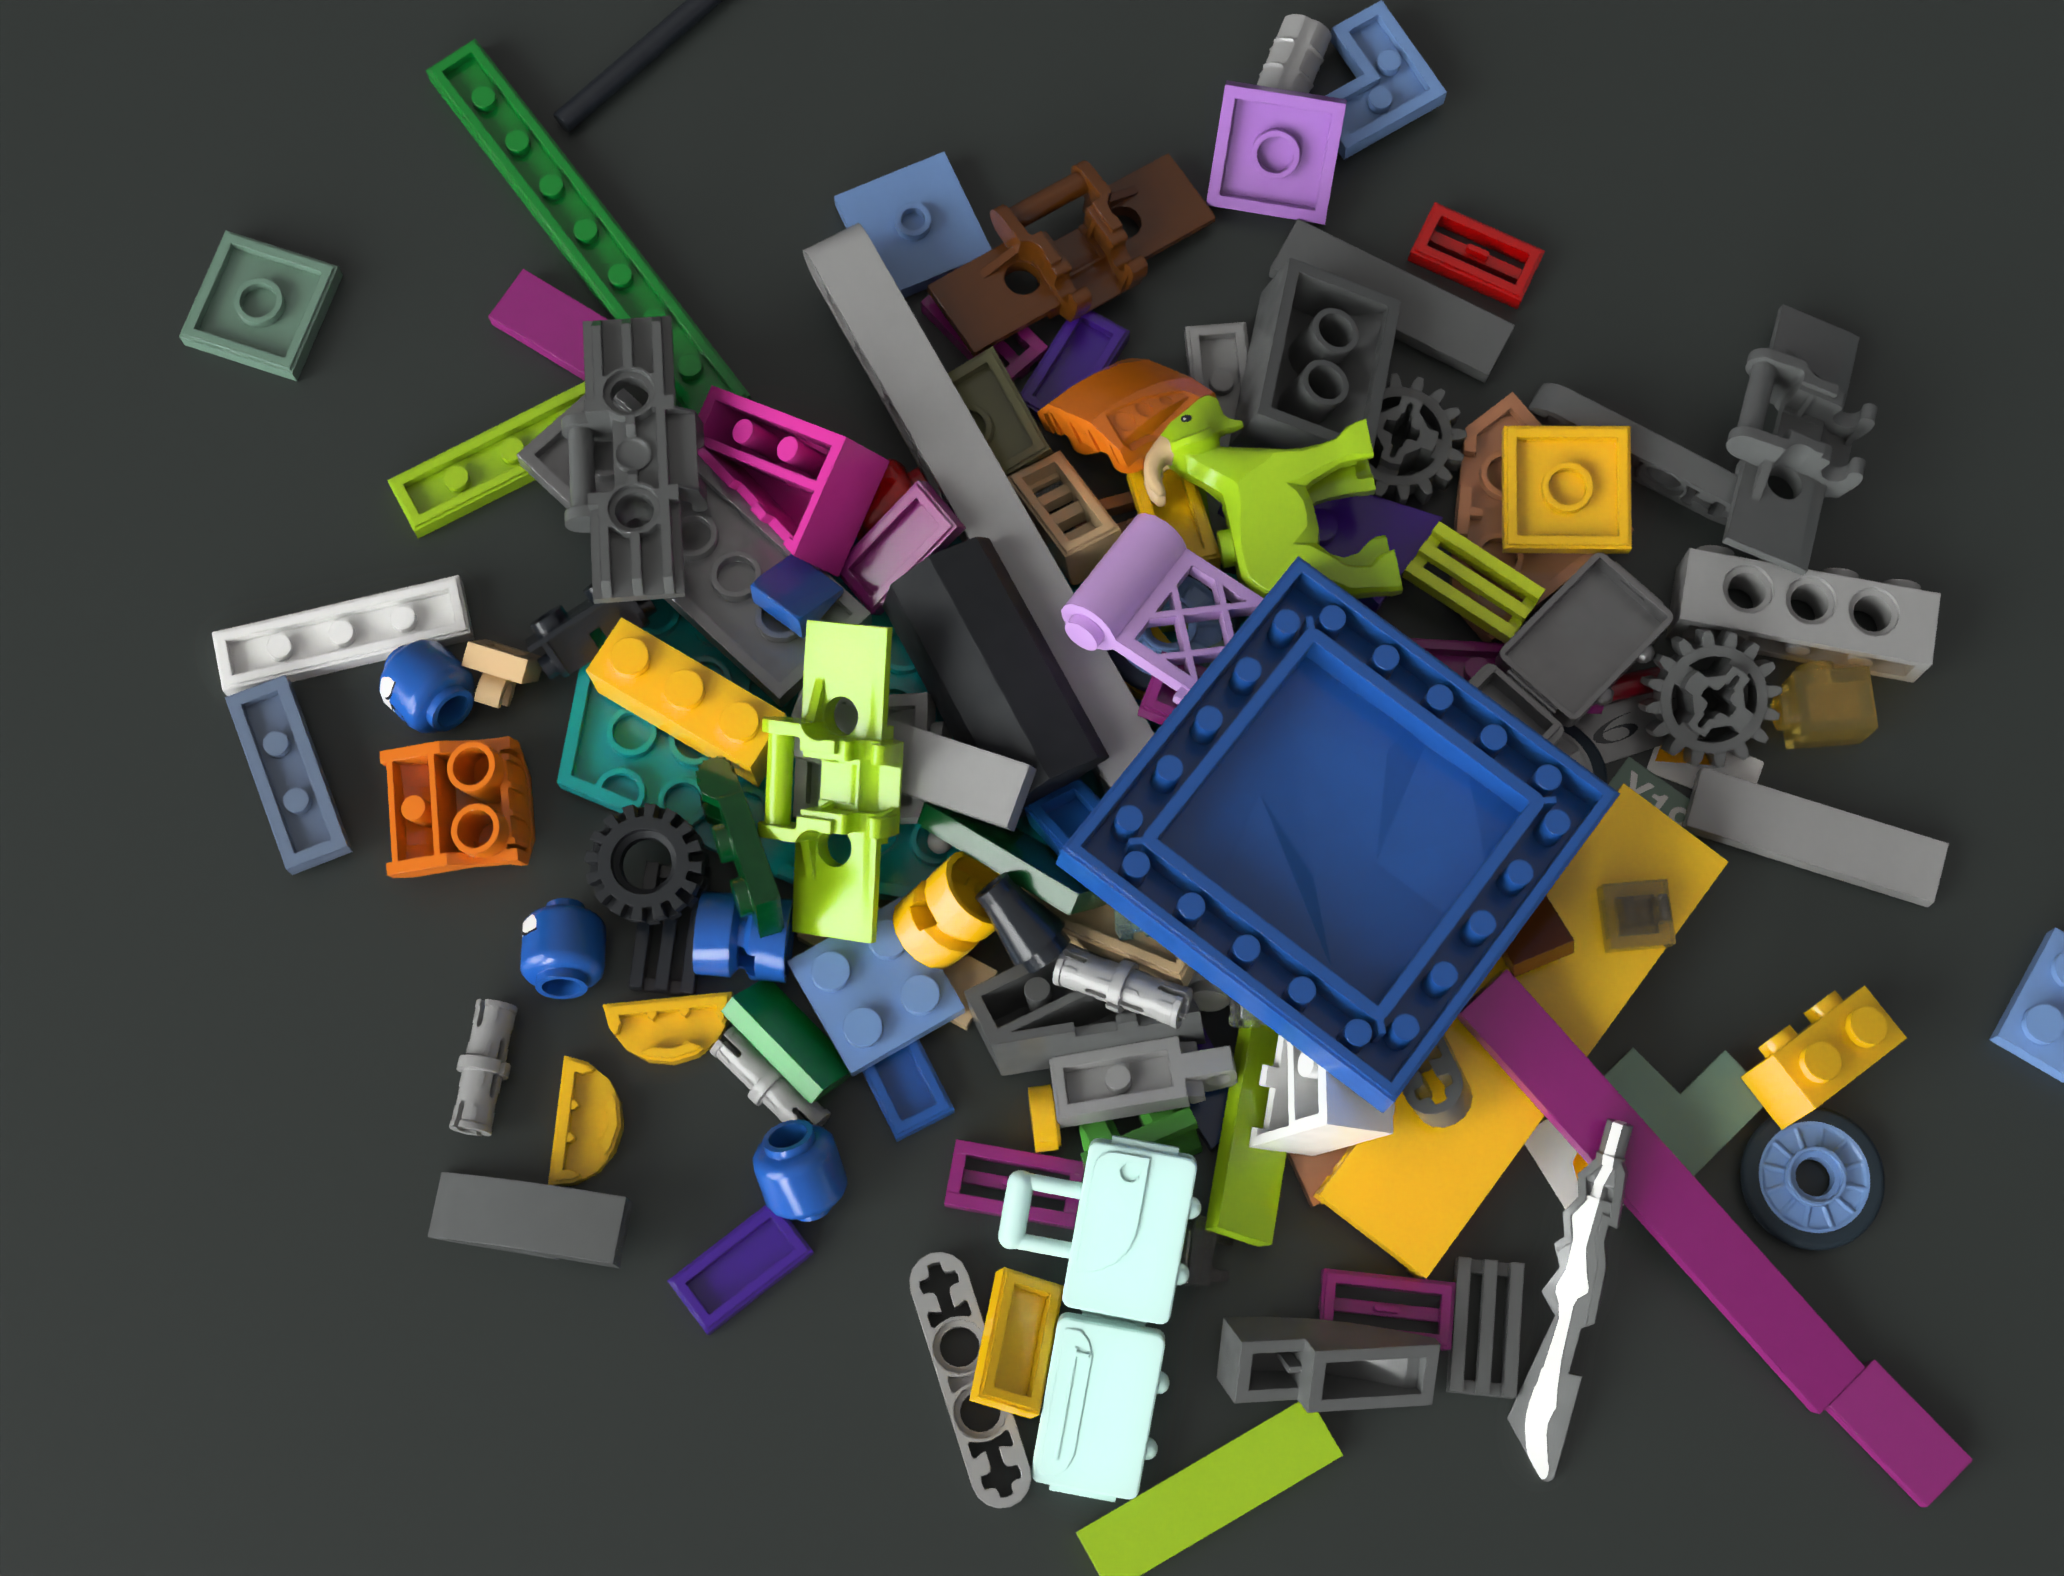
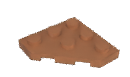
M1512 392L1465 428L1467 437L1461 447V453L1464 454V458L1458 475L1454 531L1546 589L1530 614H1532L1546 603L1594 554L1502 553L1503 426H1542ZM1451 555L1452 558H1454L1464 566L1468 567L1481 577L1485 578L1498 588L1502 589L1515 599L1519 600L1520 602L1523 601V599L1516 596L1506 588L1502 587L1501 585H1499L1489 577L1485 576L1472 566L1468 565L1455 555ZM1449 577V584L1509 622L1512 615L1484 597L1473 593L1453 577ZM1461 616L1483 642H1495L1498 640Z

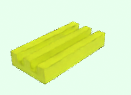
M1440 521L1432 530L1427 541L1425 540L1415 558L1406 567L1402 576L1505 644L1518 632L1546 590ZM1441 546L1442 548H1444L1451 554L1455 555L1468 565L1472 566L1485 576L1489 577L1502 587L1506 588L1516 596L1523 599V601L1520 602L1519 600L1515 599L1502 589L1498 588L1485 578L1481 577L1468 567L1464 566L1451 556L1447 555L1446 553L1438 549V547ZM1430 562L1459 581L1461 585L1473 593L1484 597L1512 615L1509 622L1425 569L1426 564Z

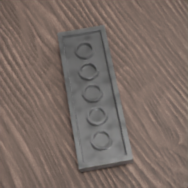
M624 388L617 392L613 399L614 406L622 411L631 412L643 407ZM585 394L516 454L520 466L567 509L571 507L568 439L562 435L561 420L566 415L585 412ZM613 440L594 441L596 492H610L615 488ZM697 455L698 475L707 486L708 508L705 511L696 512L692 510L691 503L681 501L685 597L664 600L782 708L803 689L806 636L801 638L755 604L750 585L760 575L791 553L783 545L784 541L768 524L760 521L750 510L751 506L736 490L728 487ZM634 518L627 522L625 526L629 528L642 527L651 518ZM812 565V566L815 567L817 570H819V571L822 572L824 575H826L828 578H830V579L833 580L835 583H837L839 586H841V585H840L838 582H836L827 572H825L824 570H822V569H820V568H818V567ZM844 588V593L820 619L821 621L863 625L872 624L871 612Z

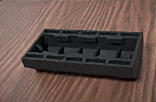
M974 537L932 554L890 584L883 609L926 689L931 694V698L953 739L1029 764L1037 769L1019 819L1026 815L1024 807L1079 779L1109 758L1105 747L989 538Z

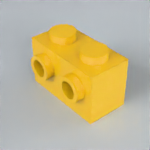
M1865 985L1844 1000L1836 990L1803 1013L1810 1021V1025L1797 1034L1789 1024L1758 1047L1765 1059L1740 1077L1781 1130L1818 1108L1907 1039Z

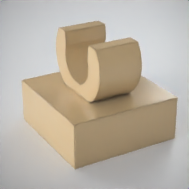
M487 639L468 641L461 666L483 672L476 688L474 701L495 708H500L501 705L510 706L516 683L537 682L542 670L537 661L541 656Z

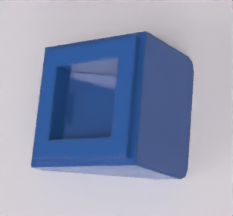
M792 554L764 572L750 585L753 602L801 638L806 636L807 620H820L844 593L841 586L811 564Z

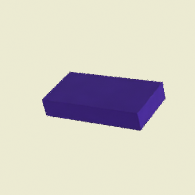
M1090 311L1072 322L1066 320L1020 392L1034 418L1041 422L1037 414L1041 408L1071 386L1091 374L1114 364L1129 341L1130 331L1094 311Z
M765 1205L667 1280V1282L705 1333L710 1335L812 1256L814 1251L789 1219L776 1216Z

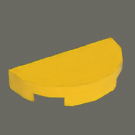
M730 991L603 1004L609 1029L628 1052L648 1063L678 1065L700 1058L712 1048L718 1039H721L730 1023L721 1010L734 994Z
M564 1055L548 1180V1185L560 1187L578 1185L600 1173L616 1154L624 1131L622 1102L611 1081L589 1062Z

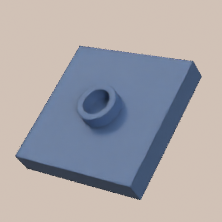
M945 151L834 196L835 206L845 227L848 228L857 223L861 224L904 298L927 289L929 284L992 250Z

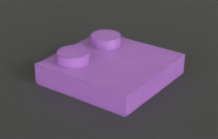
M1227 80L1206 204L1208 206L1293 220L1300 219L1306 222L1325 225L1347 100Z

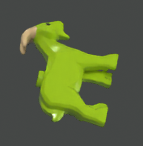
M1206 395L1199 398L1187 410L1171 421L1146 454L1144 486L1150 500L1157 506L1163 507L1166 504V490L1162 478L1163 473L1168 469H1172L1185 480L1204 489L1221 503L1227 529L1216 531L1223 568L1235 566L1238 582L1262 598H1265L1298 556L1356 599L1402 594L1403 586L1394 549L1389 550L1386 535L1374 537L1359 553L1344 558L1330 554L1319 545V526L1314 506L1331 500L1375 494V481L1368 459L1374 457L1366 419L1347 426L1333 440L1303 448L1220 446V438L1244 427L1243 421L1230 419L1225 416L1217 398Z

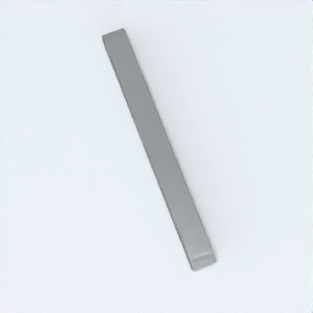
M861 224L852 225L804 249L803 255L808 269L928 483L966 527L959 535L961 541L964 542L974 537H986L992 542L1109 755L1108 759L1092 769L1094 776L1106 794L1154 735V732L1145 718L1137 716L1139 706L1107 650H1086L1074 643L1065 631L1066 623L1062 618L1061 609L1074 594L868 234Z

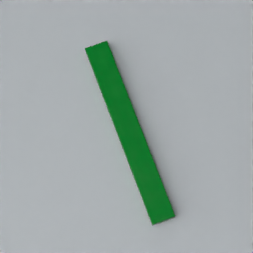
M473 39L427 69L426 73L430 82L612 319L672 317L677 405L695 410L697 415H699L711 385L751 400V396L478 41Z

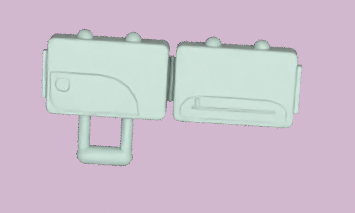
M1116 1135L1112 1136V1140L1096 1138L1089 1145L1083 1183L1033 1174L1024 1170H1017L1008 1178L998 1232L1000 1244L1007 1249H1019L1068 1258L1062 1300L1066 1306L1080 1309L1082 1314L1065 1312L1059 1316L1031 1467L1032 1478L1036 1482L1050 1485L1049 1490L1115 1502L1116 1497L1133 1499L1139 1493L1144 1461L1154 1458L1158 1452V1445L1154 1439L1149 1437L1156 1395L1168 1390L1170 1380L1161 1371L1165 1350V1335L1160 1329L1146 1327L1145 1324L1147 1322L1164 1324L1169 1321L1176 1285L1185 1284L1189 1278L1188 1267L1181 1263L1188 1219L1196 1218L1201 1212L1200 1201L1193 1197L1197 1161L1192 1155L1179 1152V1147ZM1033 1191L1080 1199L1072 1242L1026 1234Z

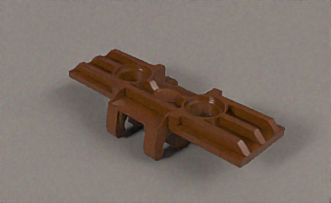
M1169 153L1110 185L1106 184L1088 161L1082 160L1071 167L1070 175L1009 208L1002 204L991 210L992 224L1004 243L929 284L927 292L974 357L1046 316L1050 320L1060 314L1069 322H1072L1141 283L1148 273L1146 260L1214 223L1216 217ZM1081 196L1085 198L1082 209L1085 214L1084 223L1063 237L1053 241L1046 231H1039L1031 235L1025 229L1026 226ZM1117 216H1127L1134 220L1139 228V232L1133 237L1128 238L1122 228L1123 224ZM1025 271L1037 279L1039 287L1030 294H1017L1007 287L1005 278L1012 272Z

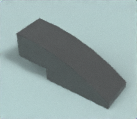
M441 1172L428 1237L556 1260L560 1258L620 1269L633 1202L624 1196L503 1178Z
M1267 1316L1223 1317L1216 1378L1234 1404L1298 1400L1307 1413L1426 1406L1433 1403L1441 1344L1432 1337L1350 1322Z

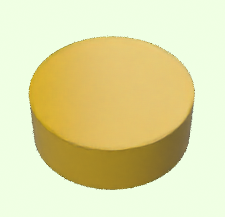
M1051 1084L1028 1087L1035 1152L1059 1150L1061 1134L1060 1124H1058L1053 1088H1051Z

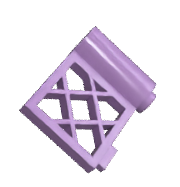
M1141 513L1135 516L1061 609L1062 618L1066 623L1065 631L1074 643L1090 651L1096 649L1115 650L1177 691L1172 701L1179 704L1198 680L1195 664L1213 662L1234 636L1230 618L1250 616L1264 598L1187 549L1183 538L1166 521L1155 515ZM1191 575L1212 589L1215 605L1182 609L1178 588L1186 577ZM1169 601L1171 610L1161 611L1165 604ZM1219 619L1225 646L1191 650L1186 623ZM1174 625L1180 651L1157 654L1137 640L1147 628ZM1184 665L1185 672L1176 666Z

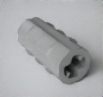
M1291 14L1285 16L1277 37L1274 39L1273 46L1269 49L1270 54L1266 63L1263 64V71L1259 74L1260 78L1257 85L1309 93L1314 87V79L1320 69V65L1324 62L1323 57L1332 38L1329 29L1321 22L1305 15Z

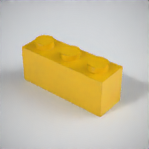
M621 617L586 669L597 692L706 757L716 758L718 756L721 759L725 757L726 761H731V766H734L738 776L759 787L767 774L768 733L762 732V718L772 716L787 717L786 713Z

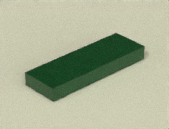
M924 802L917 822L921 825L920 827L999 874L1006 872L1017 885L1065 914L1072 915L1106 905V902L1056 865L1058 856L1050 847L1020 829L1015 828V831H1011Z

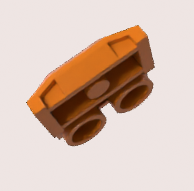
M1128 358L1095 372L1071 386L1041 408L1037 414L1046 431L1052 434L1056 432L1060 436L1066 435L1072 448L1077 453L1089 455L1101 451L1108 454L1117 471L1121 473H1136L1144 470L1146 454L1171 421L1187 410L1199 398L1206 395L1217 397L1215 392L1190 376L1149 359Z
M506 736L480 740L434 741L380 751V764L386 766L392 852V862L386 863L387 876L392 878H413L473 867L509 864L528 865L536 840L532 780L520 743L517 740Z

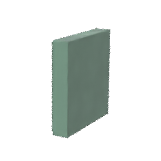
M226 230L179 338L185 346L298 381L343 274L339 266Z

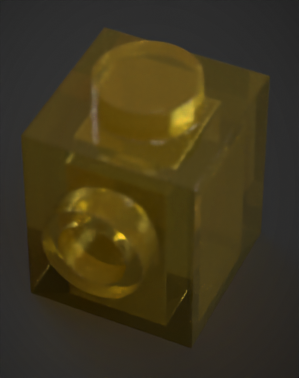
M1832 661L1804 663L1797 666L1795 671L1781 684L1782 694L1772 698L1771 708L1780 713L1779 720H1773L1777 731L1783 730L1786 750L1861 744L1878 728L1869 666L1834 668Z

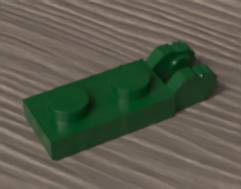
M718 756L716 758L709 757L708 760H703V763L698 765L699 770L696 771L701 807H703L707 823L713 825L711 826L712 834L722 864L734 861L739 877L730 879V886L741 918L748 915L753 916L760 938L782 932L784 921L780 894L734 766H731V761H726L725 757L722 759L718 758Z

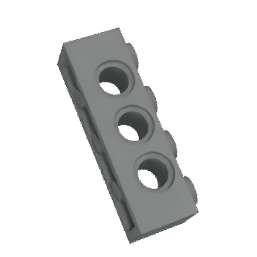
M1704 545L1697 549L1689 548L1676 567L1670 605L1673 620L1667 628L1666 638L1672 639L1675 636H1679L1688 642L1694 643L1696 629L1703 628L1711 631L1716 642L1718 635L1723 629L1737 634V646L1745 640L1759 645L1758 655L1914 683L1933 665L1941 593L1921 590V586L1918 583L1905 579H1890L1883 583L1859 579V575L1856 572L1845 568H1826L1821 571L1808 569L1802 576L1763 559L1754 560L1734 556V552L1726 547ZM1728 589H1739L1747 593L1753 602V608L1745 609L1734 604L1729 597ZM1791 600H1800L1807 603L1814 612L1815 620H1806L1799 617L1792 609ZM1861 611L1870 615L1876 623L1877 631H1867L1860 627L1854 618L1853 612Z

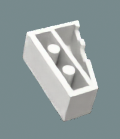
M1278 1035L1274 1065L1262 1064L1259 1085L1270 1088L1263 1128L1252 1127L1249 1141L1250 1148L1316 1156L1393 1134L1395 1102L1384 1113H1381L1290 1042Z

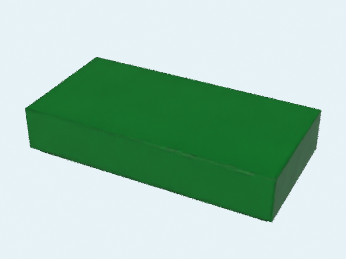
M758 981L732 996L721 1010L723 1015L811 1104L844 1083L851 1075L832 1041L774 982Z

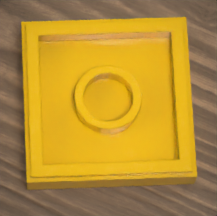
M1503 426L1502 553L1629 554L1632 549L1631 426Z

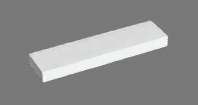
M459 575L212 632L222 690L227 696L282 675H286L291 682L384 661L396 648L417 640H435L443 646H449L475 639L465 590Z

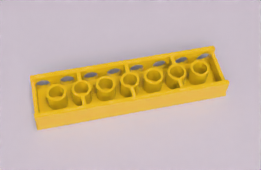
M1624 783L1616 790L1620 793L1618 798L1546 895L1574 939V953L1515 977L1586 1057H1588L1728 863L1726 859ZM1502 957L1497 961L1473 996L1499 971L1508 969ZM1457 1018L1445 1032V1036L1471 1087L1472 1103L1466 1116L1456 1124L1445 1128L1432 1127L1420 1119L1407 1102L1403 1092H1401L1395 1101L1393 1134L1349 1146L1333 1168L1332 1174L1326 1177L1313 1195L1314 1198L1321 1202V1205L1325 1204L1403 1264L1407 1268L1406 1271L1415 1278H1427L1544 1117V1114ZM1433 1069L1422 1073L1432 1091L1433 1097L1431 1099L1434 1103L1439 1104L1447 1099L1445 1087Z

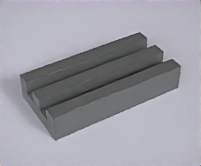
M1460 1256L1455 1258L1453 1282L1456 1283L1452 1345L1448 1353L1446 1392L1506 1399L1517 1398L1525 1263H1504L1489 1259L1475 1260L1470 1257ZM1471 1274L1482 1275L1475 1381L1464 1380ZM1497 1277H1506L1500 1383H1492L1491 1369Z

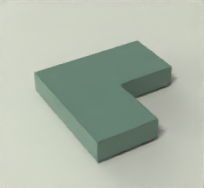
M1634 1048L1630 1049L1604 1075L1693 1176L1763 1108L1762 1104L1740 1078L1747 1071L1726 1050L1720 1053L1681 1093H1678Z

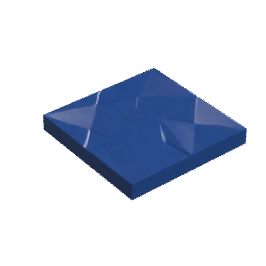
M1298 556L1061 848L1056 865L1209 982L1219 987L1230 998L1373 1107L1384 1113L1396 1101L1620 793Z

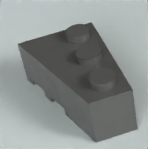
M1069 943L1070 945H1073V946H1075L1076 948H1079V949H1081V950L1087 951V952H1089L1090 954L1099 956V957L1104 958V959H1108V958H1105V957L1100 956V955H1098V954H1095V953H1093V952H1090V951H1088V950H1085V949H1083V948H1081V947H1078V946H1076V945H1074V944H1072V943ZM1058 956L1035 973L1030 974L1022 964H1019L964 991L974 1023L1001 1076L1050 1069L1049 1059H1052V1057L1178 1036L1180 1042L1195 1041L1197 1045L1206 1043L1201 1012L1193 997L1185 1019L1182 1018V1025L1178 1029L1126 1009L1120 1014L1107 1009L1106 1002L1053 984V971Z

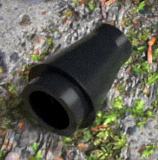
M1006 872L989 882L975 897L986 911L1015 966L1022 964L1030 974L1039 971L1052 962L1071 941L1062 930L1065 922L1018 886Z

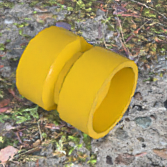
M962 851L951 855L926 880L921 881L894 907L893 925L903 948L915 960L930 968L945 969L956 964L973 950L980 940L986 939L995 931L986 911L975 897L989 882L1000 874Z

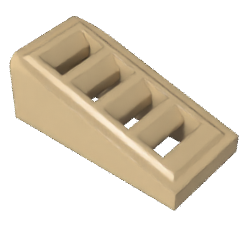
M1058 451L1007 478L1058 567L1072 585H1077L1088 577L1121 535V529L1063 453ZM1060 480L1063 483L1062 486L1038 498L1034 494ZM1071 501H1074V503H1072V504H1070V505H1068V506H1066V507H1064V508H1062V509H1060V510H1058V511H1056V512H1054V513H1052V514H1049V512H1051V511H1053V510H1055V509H1057V508H1059V507H1061V506H1063V505H1065V504H1067V503H1069V502H1071ZM1084 521H1087L1086 524H1084V525H1082V526H1080V527H1078V528H1076V529H1074V530H1072V531H1070V532H1068V533H1066V534L1063 533L1064 531H1066V530H1068V529H1070V528H1072V527H1074V526H1076V525H1078V524H1080V523H1082V522H1084Z

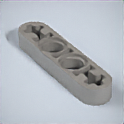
M929 1253L915 1264L909 1279L910 1291L972 1488L977 1497L986 1505L998 1509L1009 1508L1019 1503L1028 1493L1031 1483V1472L1013 1413L1000 1410L998 1422L993 1428L984 1432L970 1430L961 1419L962 1404L971 1394L978 1356L969 1365L956 1367L944 1360L941 1355L940 1345L947 1332L956 1328H964L976 1335L980 1347L985 1325L968 1272L963 1263L954 1255L948 1253ZM941 1265L945 1274L956 1273L959 1279V1283L953 1284L950 1287V1296L955 1310L964 1303H968L971 1315L950 1317L935 1328H932L928 1316L930 1314H942L937 1296L934 1293L923 1294L920 1284L930 1279L929 1268ZM1005 1431H1008L1013 1445L999 1446V1450L1006 1467L1018 1466L1021 1478L1012 1482V1495L1000 1498L996 1488L985 1490L982 1485L981 1477L991 1472L986 1451L977 1458H973L969 1444L991 1442Z

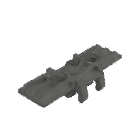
M1783 304L1778 309L1769 348H1758L1751 351L1748 355L1745 369L1749 375V381L1738 425L1729 432L1726 443L1728 452L1741 460L1736 465L1735 474L1738 475L1722 543L1802 576L1808 571L1824 497L1839 498L1857 487L1864 476L1866 461L1863 458L1854 457L1848 464L1852 443L1867 434L1874 427L1878 407L1867 403L1862 406L1859 412H1843L1860 337ZM1769 403L1773 404L1778 410L1772 434L1763 431ZM1769 476H1777L1784 479L1792 488L1793 499H1783L1774 494L1767 483Z
M657 316L583 321L585 412L566 415L561 420L562 435L568 439L571 507L564 512L565 527L573 532L591 534L594 604L685 597L681 501L691 503L692 510L696 512L707 510L708 501L707 486L698 475L697 449L704 447V424L695 410L676 406L672 317ZM636 386L645 390L649 395L648 400L642 408L636 411H622L613 404V399L617 392L625 387ZM613 440L615 488L610 492H596L594 441ZM634 518H651L642 527L629 528L625 526L627 522Z

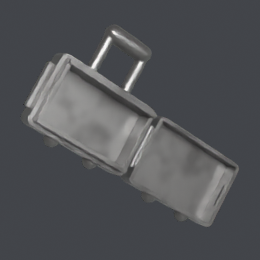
M1595 553L1501 648L1495 659L1496 666L1494 664L1484 665L1468 682L1552 744L1556 745L1564 733L1563 726L1572 727L1595 703L1600 706L1611 703L1614 696L1611 687L1636 661L1647 663L1653 659L1655 651L1652 644L1671 624L1673 614L1663 605V602L1620 564L1612 561L1604 553Z

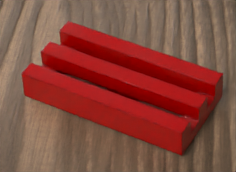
M1434 202L1407 261L1518 310L1545 250ZM1437 226L1521 262L1525 266L1523 269H1520L1489 255L1490 253L1487 250L1471 243L1466 245L1435 231Z

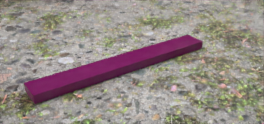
M1508 969L1499 971L1467 1002L1456 1018L1588 1165L1596 1158V1152L1600 1147L1607 1118L1633 1125L1625 1155L1628 1177L1623 1204L1806 1408L1812 1413L1821 1414L1866 1367Z

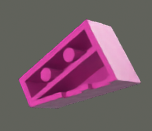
M711 385L698 415L704 424V447L697 449V454L728 487L736 490L751 506L750 510L760 521L768 524L784 541L783 545L793 556L839 577L890 461L843 435Z

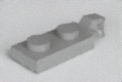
M1178 1036L1068 1054L1049 1059L1056 1117L1060 1128L1189 1107L1190 1103L1196 1104L1205 1101V1092L1230 1087L1238 1083L1234 1056L1230 1045L1198 1051L1195 1041L1180 1042Z

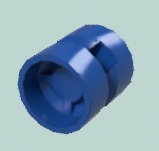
M704 890L699 900L694 928V973L731 978L737 969H745L750 980L786 983L790 972L787 961L792 959L795 932H792L793 899L780 898L784 921L782 932L760 938L753 916L740 917L732 893Z

